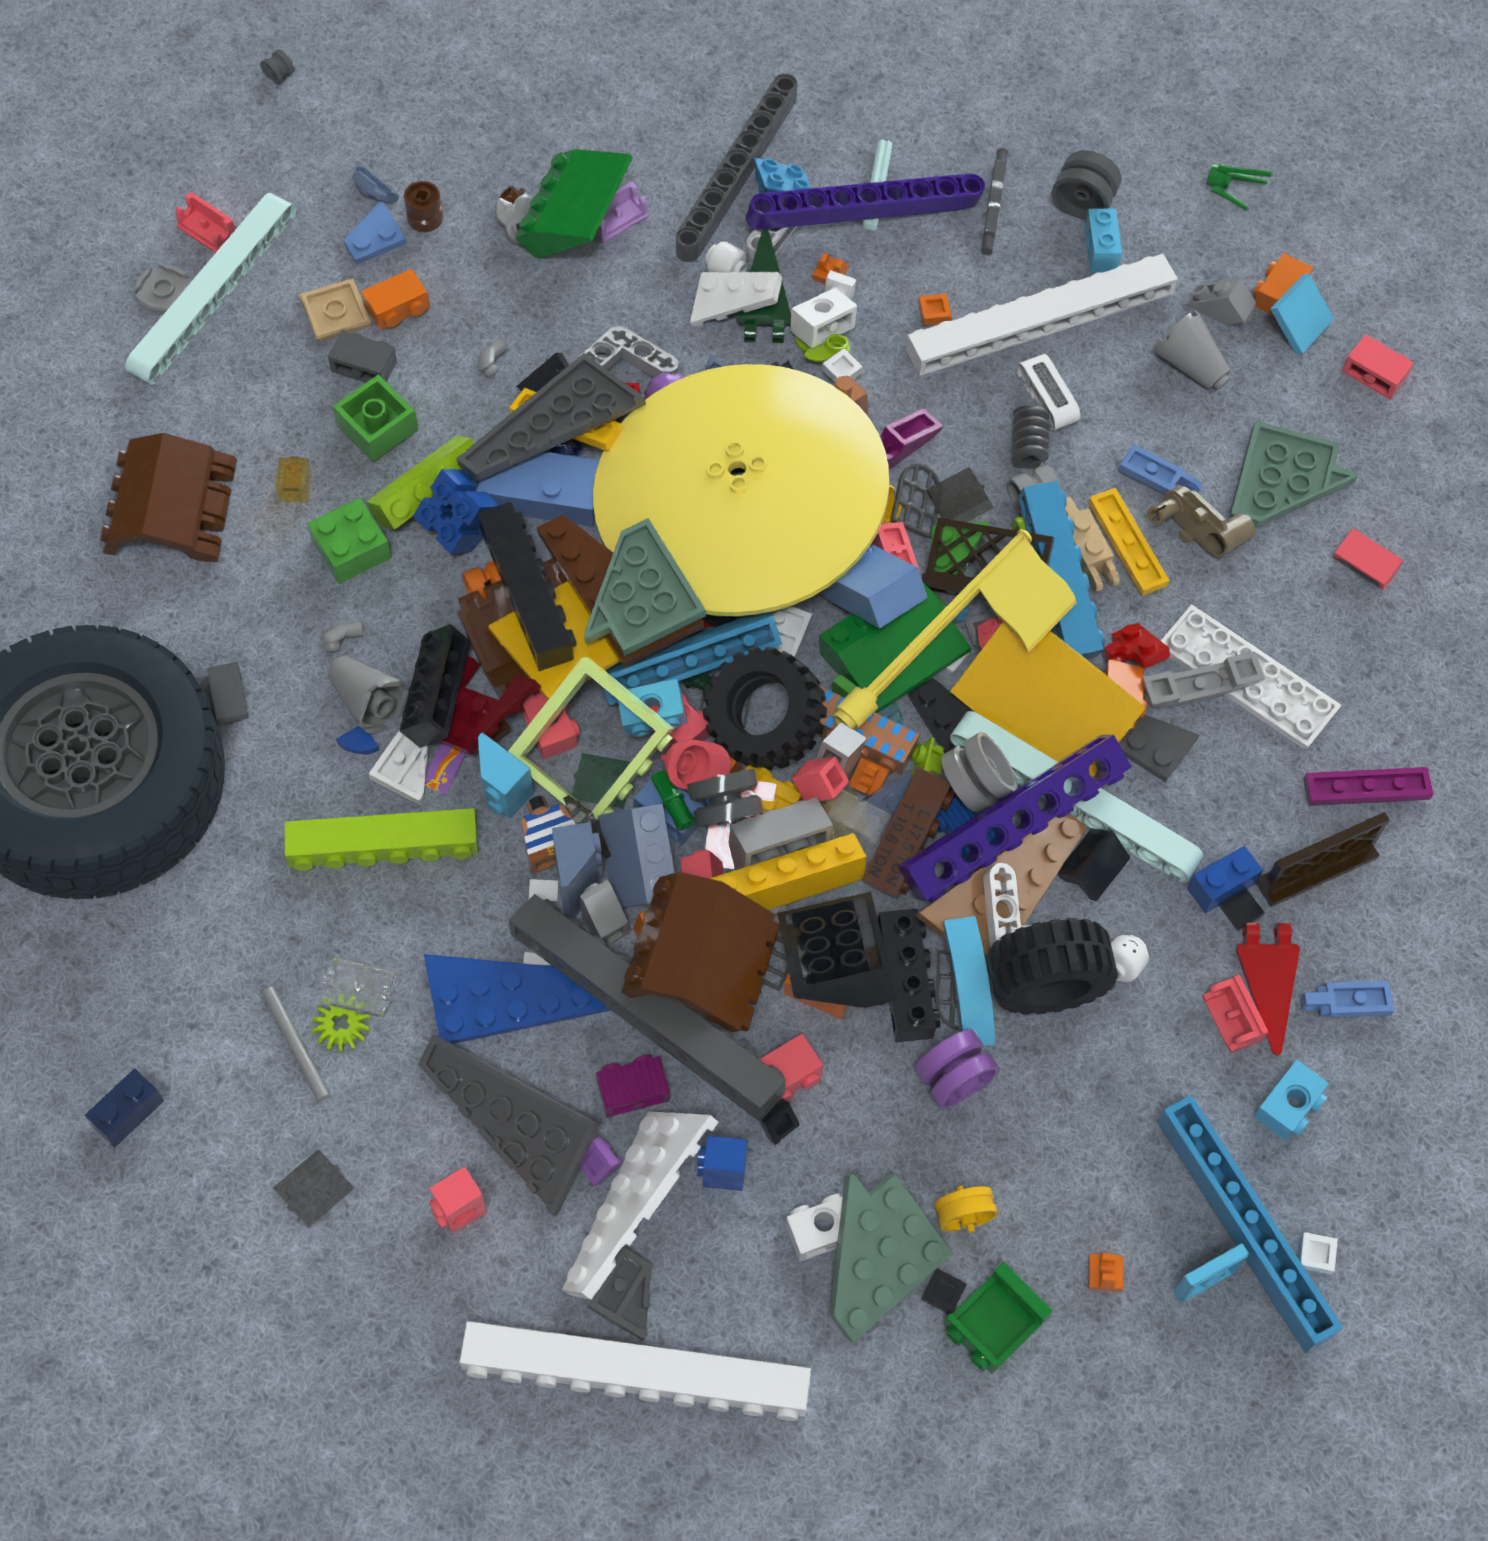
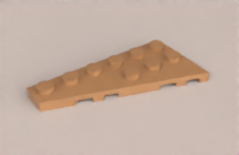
M1071 813L1061 818L1056 816L1048 821L1049 826L1038 834H1028L1022 838L1023 843L1019 847L1011 851L1004 850L996 856L998 859L993 864L985 868L980 867L971 874L972 876L967 881L953 887L942 897L915 914V916L944 939V920L975 916L983 945L987 972L990 974L987 962L990 944L983 884L985 871L998 863H1005L1012 867L1016 875L1021 926H1024L1087 829V826ZM999 874L994 875L995 880H999L1000 883L1005 882L1004 877H1000ZM999 891V892L995 893L996 896L1003 895V894H1006V895H1007L1006 892L1000 893V891ZM999 901L996 905V911L1000 917L1007 918L1009 908L1004 902ZM1008 923V924H1005V925H998V926H999V928L1005 927V929H1006V928L1010 927V924Z

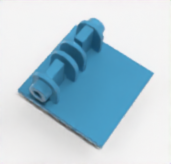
M754 157L753 160L757 168L755 178L761 193L811 188L806 173L800 166L780 164L770 158L763 160Z

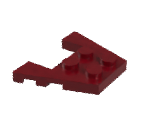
M467 656L448 738L437 742L472 756L479 750L478 736L484 733L491 738L500 729L498 724L509 713L515 715L523 707L520 702L530 693L535 695L540 690L541 685L536 680L516 673L499 700L465 688L480 665L474 658Z

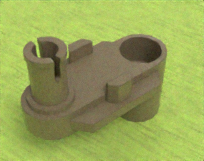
M1182 485L1166 492L1163 501L1150 507L1148 510V516L1151 521L1160 516L1153 522L1157 525L1172 516L1174 522L1183 529L1179 534L1185 543L1194 540L1206 552H1210L1216 557L1225 556L1251 540L1255 535V525L1249 516L1238 513L1226 520L1195 490H1190Z

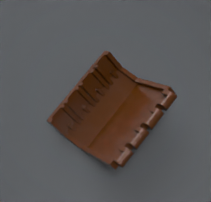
M554 558L543 562L546 570V575H544L546 582L551 581L553 587L556 588L568 581ZM501 580L483 587V592L486 596L485 600H482L478 590L458 598L462 610L457 612L477 660L499 699L516 673L528 677L488 629L490 624L514 611Z
M682 872L659 877L653 888L654 895L650 907L644 915V925L640 937L634 945L635 952L631 964L625 972V982L621 992L630 998L653 994L675 999L730 1032L748 1031L755 1011L750 1005L757 1004L764 981L759 976H765L772 950L768 947H774L780 925L774 921L775 914L722 881Z

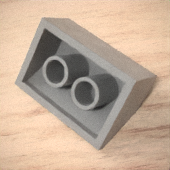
M817 797L806 801L801 800L793 805L778 810H770L765 814L731 824L728 845L735 870L831 840L833 824Z

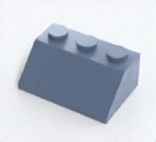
M663 803L598 815L609 883L615 892L621 908L651 903L654 895L653 888L659 877L675 873Z
M591 822L552 828L559 888L564 916L567 918H576L581 911L580 895L583 894V891L588 886L598 883V879L603 878L599 833L592 834Z

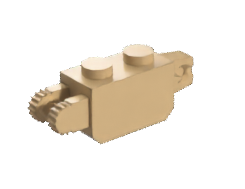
M1067 497L1065 509L1067 517H1071L1074 524V543L1081 550L1082 561L1080 565L1082 572L1087 574L1093 591L1098 592L1103 589V583L1099 576L1101 573H1104L1111 586L1118 585L1120 577L1112 562L1114 555L1089 508L1078 510L1072 498Z

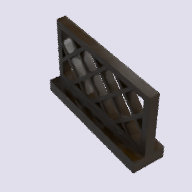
M938 518L926 573H922L921 577L923 583L931 591L957 596L977 576L967 577L961 567L975 558L981 568L984 569L985 565L979 558V555L992 546L999 554L1001 551L996 543L1005 537L1014 538L1017 535V531ZM944 526L956 528L961 536L948 546L942 540ZM961 529L969 531L964 534ZM977 532L985 533L989 542L975 551L968 538ZM1029 533L1032 537L1030 544L1035 541L1045 543L1044 552L1039 557L1049 566L1055 538ZM990 534H994V535H998V536H996L995 538L992 539V537L990 536ZM962 542H965L972 554L957 563L950 551ZM947 553L954 566L945 572L934 571L937 559ZM958 570L960 575H956L953 573ZM981 592L973 598L986 601Z
M1383 812L1277 860L1271 871L1261 875L1256 883L1269 906L1273 907L1378 859L1379 853L1374 845L1388 824L1389 817Z

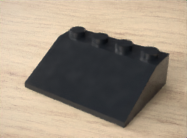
M871 892L777 913L794 998L861 1008L897 1001Z

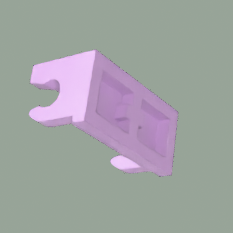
M633 182L626 184L616 191L596 232L604 243L649 217L646 199L644 196L638 198L637 186Z

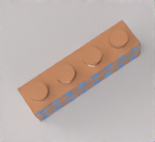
M819 686L825 693L826 700L822 704L827 708V717L820 719V723L825 726L822 735L816 734L823 737L824 740L838 726L833 720L832 715L836 712L835 707L844 697ZM875 712L857 730L853 729L867 738L859 760L864 756L890 769L889 774L895 772L902 775L912 757L914 749L918 745L920 736L919 733Z

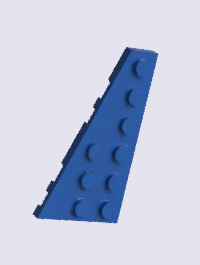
M424 954L439 1036L452 1044L611 1011L553 966Z

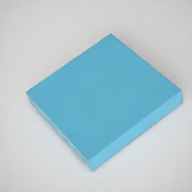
M1303 274L1270 308L1293 351L1297 354H1303L1334 320L1310 274Z
M1240 1244L1186 1274L1173 1291L1179 1302L1183 1303L1236 1273L1249 1254L1243 1244Z

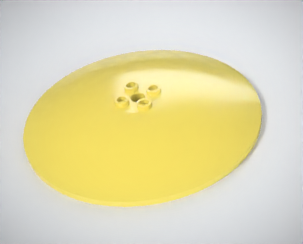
M759 364L732 365L708 369L677 380L655 392L645 400L646 405L633 410L621 423L622 432L609 451H603L596 470L593 487V508L598 531L604 546L614 553L621 531L649 518L704 606L706 614L715 616H745L776 611L802 602L830 587L861 559L876 537L885 516L890 486L888 462L880 436L868 416L852 399L833 385L815 376L785 367ZM736 468L745 470L742 475L733 476L730 473Z

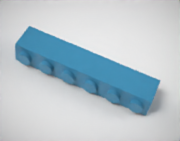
M1058 481L1023 487L1017 498L1026 531L1055 538L1049 567L1068 584L1077 601L1071 610L1052 628L1053 633L1084 658L1097 657L1103 651L1105 639L1102 630L1097 628L1095 620L1097 618L1096 605L1093 601L1090 602L1088 594L1090 587L1087 574L1082 572L1080 565L1082 561L1081 550L1074 543V524L1071 517H1067L1065 509L1067 505L1066 494L1064 490H1060ZM1035 541L1031 544L1036 553L1041 556L1044 552L1045 543Z
M770 612L748 615L681 639L624 669L619 662L605 671L626 689L672 679L681 681L717 668L724 661L727 663L733 662L732 655L740 651L748 655L749 648L759 647L764 651L766 647H776L782 645L773 615ZM601 686L609 706L618 703V699Z

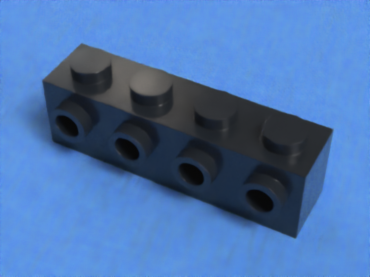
M451 624L434 631H429L423 635L418 658L415 663V670L399 731L419 748L448 738L470 645V640Z
M917 909L879 912L878 916L897 1001L889 1002L895 1043L933 1039L936 1029L940 1028L939 1010L933 1009L931 999L935 998V984L933 979H928L927 968L931 967L929 949L923 948L922 939L926 938L925 923L915 916L918 913Z

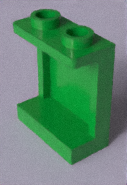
M1003 1261L993 1271L992 1276L953 1314L950 1313L945 1318L943 1325L947 1329L944 1332L955 1345L959 1346L962 1343L971 1352L969 1358L981 1371L987 1369L993 1374L1050 1317L1053 1310Z

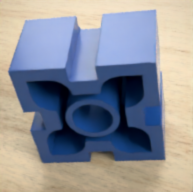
M442 469L430 487L434 495L432 497H424L413 514V517L427 531H438L435 539L450 554L470 553L473 551L482 538V533L479 531L477 512L499 506L487 492L475 491L478 484L463 469Z

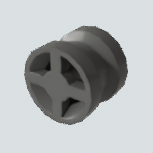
M280 49L274 51L270 59L265 58L260 62L265 76L275 84H279L283 80V76L291 75L294 72V65L291 59Z

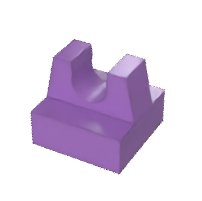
M601 1137L593 1139L580 1167L594 1186L602 1184L623 1164L620 1157L616 1158L611 1152L610 1148L612 1146L609 1142H604Z

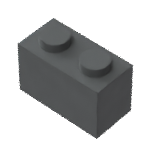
M341 330L328 355L331 372L365 383L378 374L387 382L397 363L394 346L384 341L365 338L359 333H349Z

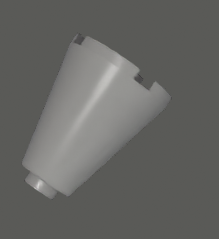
M1196 310L1193 314L1189 313L1166 332L1167 340L1164 343L1159 340L1153 348L1159 356L1208 390H1211L1213 387L1219 390L1230 380L1228 374L1231 370L1201 315Z
M349 656L339 657L330 664L328 670L329 680L358 726L370 734L383 732L388 728L384 725L385 722L393 716L398 720L403 715L409 691L405 689L402 681Z

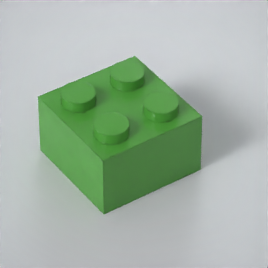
M379 374L332 406L337 427L372 462L418 431L415 410Z
M361 498L353 500L307 523L311 541L338 584L391 559L388 540Z

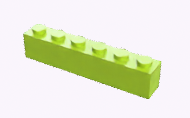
M475 808L284 822L285 858L288 867H293L297 871H308L313 866L325 865L330 869H339L348 863H357L360 866L368 867L375 865L376 861L404 864L408 859L418 858L425 862H434L439 860L440 857L446 856L465 860L470 858L471 855L478 854Z

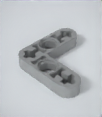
M612 327L583 352L607 370L620 359H623L652 377L658 376L661 373L677 374L678 361L674 356L624 327ZM638 351H642L647 353L649 356L640 357L635 353ZM596 353H606L609 357L600 358Z

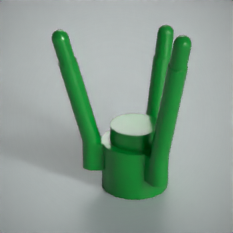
M1213 163L1206 184L1212 186V193L1221 195L1235 205L1248 210L1249 207L1224 191L1223 187L1229 188L1232 179L1267 184L1268 181L1266 179L1254 176L1271 177L1273 173L1271 171L1231 167Z

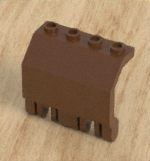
M166 433L130 439L126 450L120 449L116 466L121 467L120 475L115 474L112 481L111 491L116 492L115 498L109 499L105 516L110 517L109 525H103L100 541L105 542L103 554L115 555L120 543L142 539L182 550L190 559L218 562L222 539L199 530L224 531L231 489L209 479L232 482L237 463L236 457L215 451L209 445Z

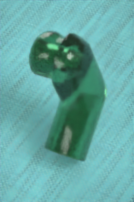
M704 672L682 680L685 688L689 689L691 687L693 690L698 688L702 690L703 696L705 691H711L712 685L708 683L711 676Z

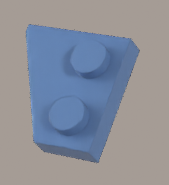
M383 201L379 202L343 240L356 265L407 244L405 236Z

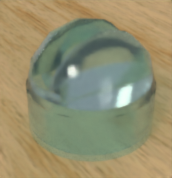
M890 705L879 712V715L900 725L904 723V716L898 705Z

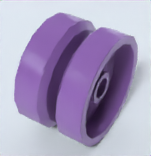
M972 1029L961 1031L942 1041L915 1065L914 1071L922 1083L934 1085L930 1095L940 1109L951 1108L977 1093L989 1084L1000 1071V1067L989 1053L980 1054L984 1044Z

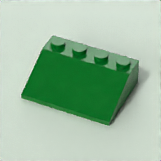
M573 149L565 153L560 152L556 154L551 160V168L540 182L541 187L537 195L530 202L531 207L527 215L519 223L520 229L515 238L534 257L539 259L591 242L633 157L625 153Z
M924 584L928 598L881 628L851 614L819 635L820 655L838 675H843L861 689L867 688L944 608L935 594ZM953 621L879 694L876 701L878 709L875 713H879L971 652V647Z

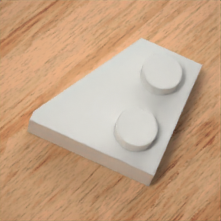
M398 731L369 772V778L421 806L424 798L429 745L419 748Z

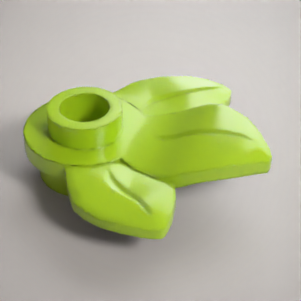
M840 334L829 335L826 338V342L812 349L800 338L795 337L798 347L805 352L804 358L814 362L827 361L843 349L850 353L848 339Z

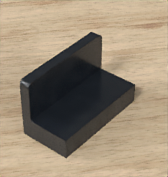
M1091 828L1065 861L1057 875L1065 882L1079 884L1089 899L1097 901L1129 861L1130 855L1113 831Z

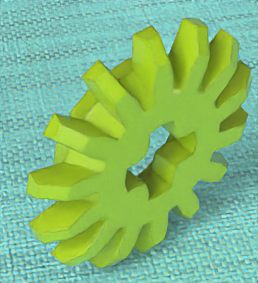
M339 996L338 1005L336 1006L331 999H328L327 1003L330 1007L328 1010L319 1006L317 1011L323 1014V1016L312 1018V1022L320 1023L319 1026L312 1029L313 1034L322 1033L317 1039L319 1045L327 1040L326 1049L331 1051L334 1044H338V1052H343V1044L347 1043L351 1050L356 1048L353 1042L354 1039L357 1038L361 1042L365 1040L360 1034L361 1030L370 1031V1026L363 1024V1021L370 1019V1015H360V1012L366 1007L362 1004L353 1008L356 999L353 997L347 1005H344L343 996ZM344 1016L348 1017L346 1022L349 1027L346 1030L344 1028H340L338 1031L334 1030V1018L342 1019Z

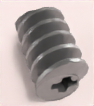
M1023 405L1013 410L1012 463L1018 468L1035 469L1049 457V451L1047 450L1049 448V432L1047 431L1049 429V412L1041 407Z

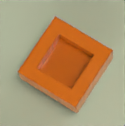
M947 293L919 296L918 304L923 326L951 321L952 315Z

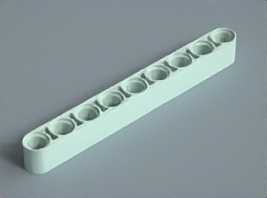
M271 193L266 194L130 353L126 360L125 370L149 384H155L153 381L172 363L170 360L176 354L179 355L189 343L187 340L191 335L197 334L206 323L204 320L209 314L212 315L222 304L220 301L223 297L233 291L238 285L237 281L239 278L249 272L254 266L253 262L255 259L264 254L271 245L269 244L270 241L280 235L290 218H294L296 213L295 205Z
M967 711L950 735V740L955 746H962L965 749V741L980 731L986 733L994 740L1007 758L1019 786H1023L1058 763L980 714L972 711ZM1069 778L1064 783V790L1067 794L1072 788ZM1102 788L1098 789L1099 794L1085 802L1081 800L1073 805L1074 810L1071 814L1090 829L1113 831L1126 851L1168 875L1172 873L1179 877V881L1182 883L1189 881L1203 858V852L1196 845ZM1042 795L1040 798L1047 802L1045 796Z

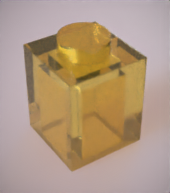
M291 456L278 459L276 491L279 502H309L312 472L308 458Z

